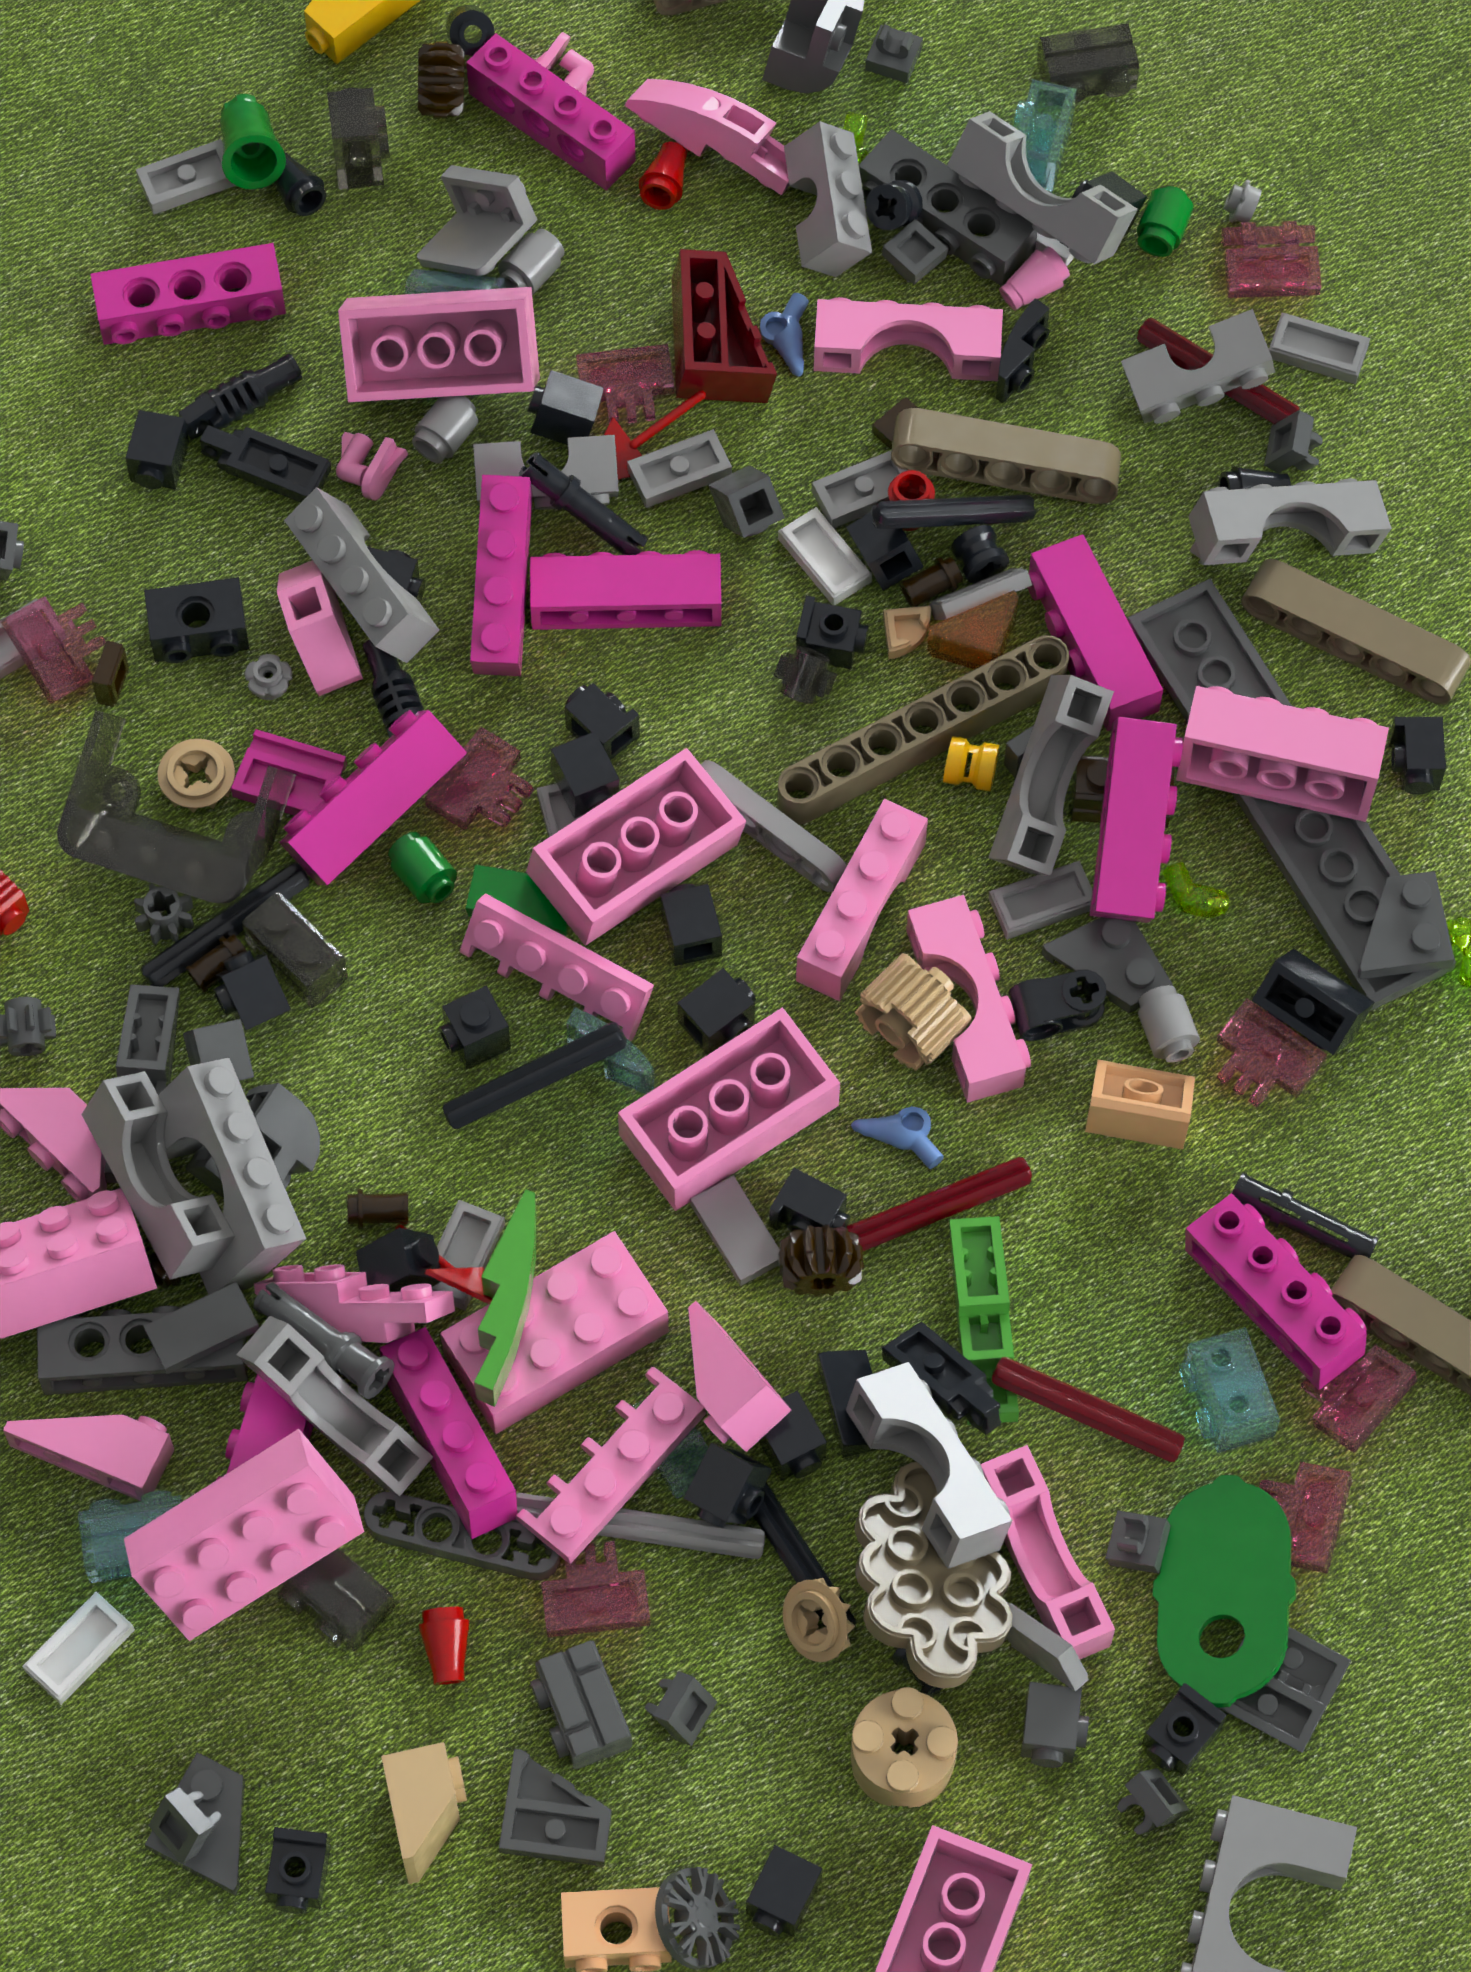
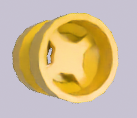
M952 736L943 783L959 785L962 782L972 783L978 790L991 792L1000 745L985 742L977 746L970 744L966 738ZM969 753H973L972 759H971V764H970L969 774H967V773H966V768H967Z

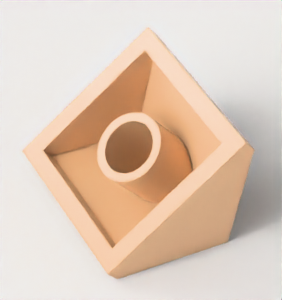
M1097 1060L1085 1132L1183 1149L1191 1117L1195 1077Z

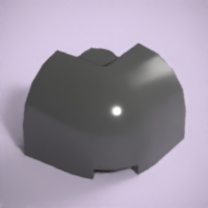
M791 0L786 19L771 47L762 80L800 93L820 92L832 85L853 46L865 0Z
M280 1083L257 1086L248 1091L246 1098L250 1101L248 1103L286 1189L291 1180V1174L313 1171L320 1154V1132L314 1115L300 1099ZM203 1145L195 1153L185 1169L224 1198L219 1170L213 1157Z

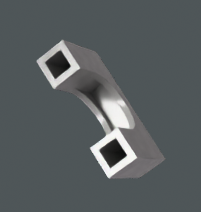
M224 1058L187 1066L158 1095L167 1110L164 1139L168 1159L195 1154L204 1145L213 1157L220 1173L224 1193L223 1215L235 1237L211 1270L199 1272L208 1295L234 1282H237L240 1290L252 1288L254 1283L260 1281L306 1240V1236L230 1058Z
M1232 1795L1227 1811L1221 1809L1216 1811L1210 1840L1219 1842L1215 1861L1206 1859L1204 1863L1199 1891L1208 1893L1204 1912L1196 1910L1193 1912L1187 1942L1196 1944L1192 1964L1182 1962L1180 1972H1286L1262 1965L1242 1950L1230 1926L1229 1907L1231 1899L1248 1882L1260 1877L1273 1875L1290 1877L1341 1890L1347 1878L1357 1827Z

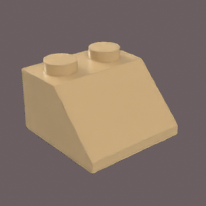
M444 1742L381 1756L408 1884L417 1883L421 1880L460 1820L457 1803L467 1801L458 1756L447 1758Z

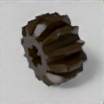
M435 41L434 43L423 44L418 51V110L422 115L433 116V118L447 119V117L459 116L463 111L464 51L460 45L448 44V42Z
M827 1224L822 1227L809 1225L806 1230L790 1232L788 1237L780 1241V1251L778 1253L780 1275L783 1278L784 1287L794 1290L796 1294L810 1293L815 1297L820 1294L833 1296L837 1291L851 1290L853 1285L862 1281L864 1262L859 1236L848 1232V1229L845 1227L830 1228Z

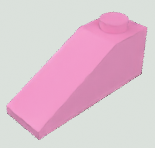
M695 1301L688 1307L696 1395L699 1402L710 1414L704 1420V1423L724 1444L732 1438L747 1452L792 1410L723 1327Z
M125 1415L7 1421L3 1429L10 1447L147 1504L174 1452L170 1434L166 1433L167 1428L160 1422L146 1416H139L138 1420Z

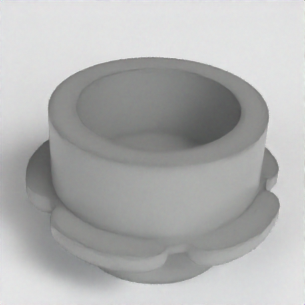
M1245 180L1242 186L1233 184L1229 191L1223 209L1230 212L1229 221L1231 223L1238 220L1248 224L1255 212L1262 190L1251 186L1250 180Z
M265 654L260 656L258 661L249 663L245 670V679L249 681V690L257 697L264 700H274L281 697L287 691L289 681L292 679V669L287 662H281L277 655ZM270 672L273 676L265 678L264 674Z

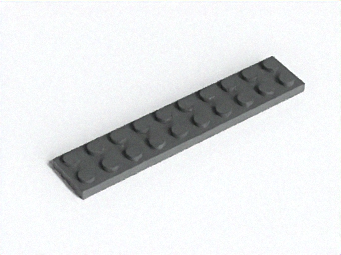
M1211 579L1127 618L1151 667L1187 724L1196 686L1204 688L1212 686L1223 687L1230 690L1233 694L1250 698L1270 697L1283 705L1292 706ZM1232 793L1354 988L1375 1002L1370 1011L1454 970L1456 960H1454L1452 968L1359 979V966L1387 877L1400 875L1368 823Z

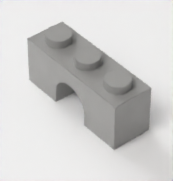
M819 121L785 145L784 152L790 187L817 195L812 213L807 219L796 226L801 266L837 277L871 254L872 248L854 133Z
M1253 309L1209 326L1215 351L1212 359L1202 368L1185 370L1178 367L1171 360L1165 344L1121 361L1144 424L1153 420L1156 424L1170 421L1179 416L1180 410L1196 403H1198V406L1211 405L1221 400L1225 396L1224 392L1239 386L1242 389L1257 387L1268 380V375L1275 373L1273 359Z
M615 435L568 438V461L561 472L566 476L574 475L581 481L580 486L604 505L610 504L609 497H618L619 494ZM520 441L473 444L478 506H480L482 475L519 476L521 468L525 466L522 461ZM531 484L533 491L532 502H534L535 509H556L550 504L551 499Z

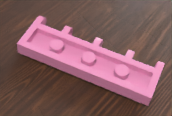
M484 894L477 900L460 948V953L467 957H471L476 948L497 958L500 960L497 973L505 978L509 977L515 968L543 983L539 996L547 1001L557 991L585 1006L581 1019L589 1024L594 1021L597 1014L612 1022H616L623 1027L622 1031L627 1044H630L636 1035L654 984L488 894Z
M651 1367L645 1376L656 1388L637 1409L624 1400H621L615 1406L616 1412L626 1421L602 1447L589 1437L581 1444L582 1449L592 1458L570 1483H565L556 1475H553L546 1482L550 1489L558 1496L540 1516L536 1518L525 1509H522L515 1516L526 1529L569 1564L578 1557L706 1415V1410L701 1403L655 1367Z

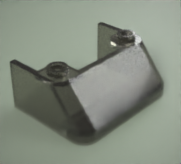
M95 710L57 830V838L62 850L74 858L208 902L226 904L237 899L273 847L296 774L268 766L254 811H246L234 816L229 822L221 842L135 813L141 795L140 784L137 778L128 770L111 765L126 719Z

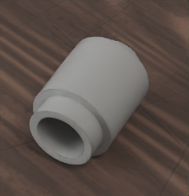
M538 229L535 233L526 234L498 264L500 282L503 287H531L533 295L560 267L561 258L565 253L561 242L552 233L544 229Z
M465 396L439 397L415 427L416 435L412 438L413 446L422 456L434 463H441L445 458H451L478 424V418L475 414L476 407Z
M1170 985L1160 986L1144 993L1138 1000L1140 1005L1138 1016L1153 1056L1158 1059H1166L1169 1063L1178 1062L1191 1056L1194 1052L1193 1048L1200 1041V1037L1184 996L1177 994L1175 987Z

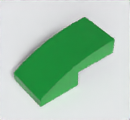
M475 865L465 907L469 917L472 916L477 900L484 894H488L561 935H567L568 924L528 874L502 868Z

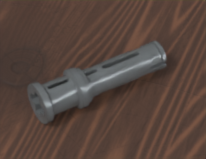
M272 1282L266 1285V1289L271 1292V1295L263 1289L259 1292L254 1301V1309L266 1317L272 1316L292 1326L325 1357L328 1365L337 1374L343 1375L358 1386V1392L366 1399L373 1398L386 1386L394 1371L395 1364L393 1360L387 1356L378 1357L364 1347L361 1337L353 1332L341 1333L280 1289L276 1283Z

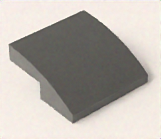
M1289 1627L1286 1655L1274 1677L1258 1691L1237 1699L1230 1707H1222L1221 1709L1303 1753L1352 1660ZM1243 1638V1640H1242V1642H1241V1644H1240L1238 1650H1239V1649L1241 1648V1646L1243 1645L1244 1638Z

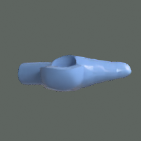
M800 293L792 294L782 313L770 312L765 314L760 321L759 327L761 337L768 344L774 346L783 357L791 373L796 377H800L804 372L803 332L799 320L809 303L808 299Z
M911 1106L902 1109L898 1114L880 1118L857 1119L851 1124L854 1131L864 1136L872 1137L898 1149L912 1150L928 1169L936 1167L944 1158V1155L927 1138L931 1129V1119L927 1112L921 1108Z

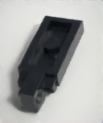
M208 425L200 439L201 453L216 460L218 468L230 475L300 503L316 487L322 488L331 471V461L329 459L248 427H245L243 431L235 429L233 434H229Z
M919 1322L881 1347L882 1359L891 1367L907 1362L910 1363L918 1377L928 1384L932 1398L937 1406L948 1415L951 1414L957 1420L966 1416L969 1423L985 1435L1001 1425L1002 1421L999 1417L1000 1403L992 1398L994 1396L993 1389L987 1384L986 1374L923 1322Z

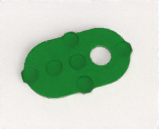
M1220 1475L1212 1483L1204 1485L1185 1496L1170 1513L1167 1520L1171 1527L1160 1567V1575L1153 1581V1598L1158 1604L1157 1648L1165 1671L1177 1686L1181 1688L1184 1683L1188 1684L1218 1708L1230 1707L1237 1699L1258 1691L1279 1670L1285 1658L1288 1645L1289 1606L1296 1599L1297 1588L1296 1581L1291 1576V1530L1287 1517L1279 1503L1261 1488L1245 1483L1238 1475ZM1230 1619L1240 1624L1244 1630L1245 1638L1241 1648L1233 1655L1224 1658L1212 1657L1205 1653L1200 1645L1202 1631L1215 1620Z

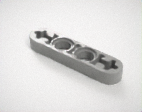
M705 760L701 764L745 818L746 824L743 829L745 833L820 889L826 892L834 891L847 867L838 854L717 763Z

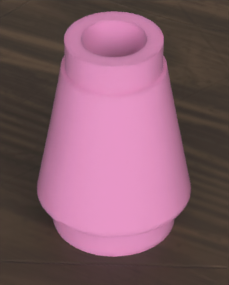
M1049 246L1042 251L1036 249L1006 281V284L999 288V291L1005 302L1016 311L1021 306L1031 303L1035 298L1039 299L1064 286L1063 281L1070 276L1066 264L1054 249Z

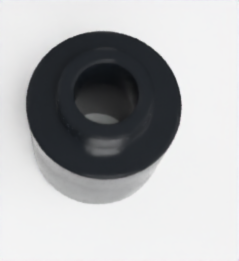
M474 5L457 7L450 13L446 22V33L452 44L460 45L464 55L473 56L495 34L490 18L481 8ZM475 25L480 28L479 33L474 38H464V31L468 26Z

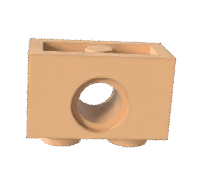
M660 1887L562 1892L561 1907L565 1968H575L576 1972H607L608 1966L629 1965V1970L633 1972H651L661 1969V1963L672 1962V1957L660 1938L655 1918V1903ZM668 1906V1920H669V1923H670L669 1906ZM612 1922H622L630 1927L632 1933L625 1942L612 1944L603 1938V1929Z

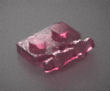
M1282 221L1281 226L1256 227L1255 222H1241L1240 227L1222 228L1223 246L1240 245V248L1226 249L1224 262L1228 298L1320 295L1322 284L1318 246L1299 247V243H1315V226L1297 225L1296 221ZM1281 244V247L1258 248V245Z

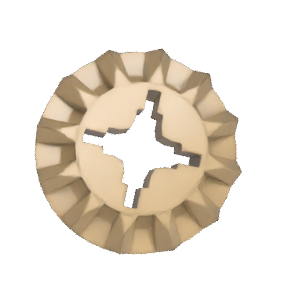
M189 739L174 745L165 753L158 767V782L162 794H165L174 807L180 805L189 808L193 813L198 808L207 806L214 809L219 800L224 796L229 797L230 789L235 779V767L230 754L221 745L207 739ZM206 767L205 776L208 782L196 781L193 785H189L188 774L185 771L188 772L190 770L197 773L201 768L204 769Z
M824 1578L798 1582L787 1593L783 1605V1623L790 1642L801 1655L815 1662H827L838 1658L843 1650L851 1646L847 1635L855 1627L853 1623L847 1620L846 1612L851 1605L842 1603L839 1599L840 1587L827 1586ZM823 1609L822 1622L826 1627L818 1629L819 1616L815 1611Z

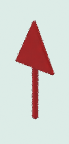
M700 390L632 441L616 419L612 417L604 435H615L618 479L630 478L627 461L642 456L637 448L706 397L705 391Z
M397 1225L395 1228V1230L399 1227L407 1229L403 1225ZM439 1255L440 1269L425 1270L424 1274L489 1305L493 1298L483 1294L481 1276L484 1272V1267L455 1268Z

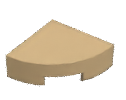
M931 606L883 610L888 659L904 656L921 644L929 630Z

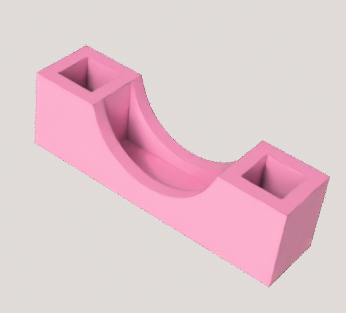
M836 297L830 300L818 299L814 371L860 374L866 362L880 350L894 345L908 344L925 348L937 355L946 365L952 379L998 381L1001 360L1003 309H990L983 305L952 307L934 302L923 305L898 304L892 300L863 302L851 301L843 297Z
M883 800L797 956V982L835 1000H841L862 961L867 942L884 905L897 885L906 881L926 844L928 818L889 800Z
M964 895L908 910L906 932L918 965L927 971L932 967L939 968L952 981L964 989L974 1005L975 1018L970 1026L954 1039L952 1062L966 1102H972L1023 1087L1026 1068L1031 1067L1029 1051L1024 1039L1016 1040L1011 1025L1015 1024L1014 1010L1007 995L1001 997L995 982L1000 980L998 965L993 953L985 954L980 939L984 938V928L978 911L976 909L969 910Z
M1028 1445L980 1464L984 1478L996 1496L1001 1498L1009 1509L1010 1517L1013 1521L1004 1542L1043 1625L1070 1643L1079 1659L1109 1648L1115 1628L1093 1582L1088 1581L1084 1577L1070 1554L1053 1511L1049 1489Z

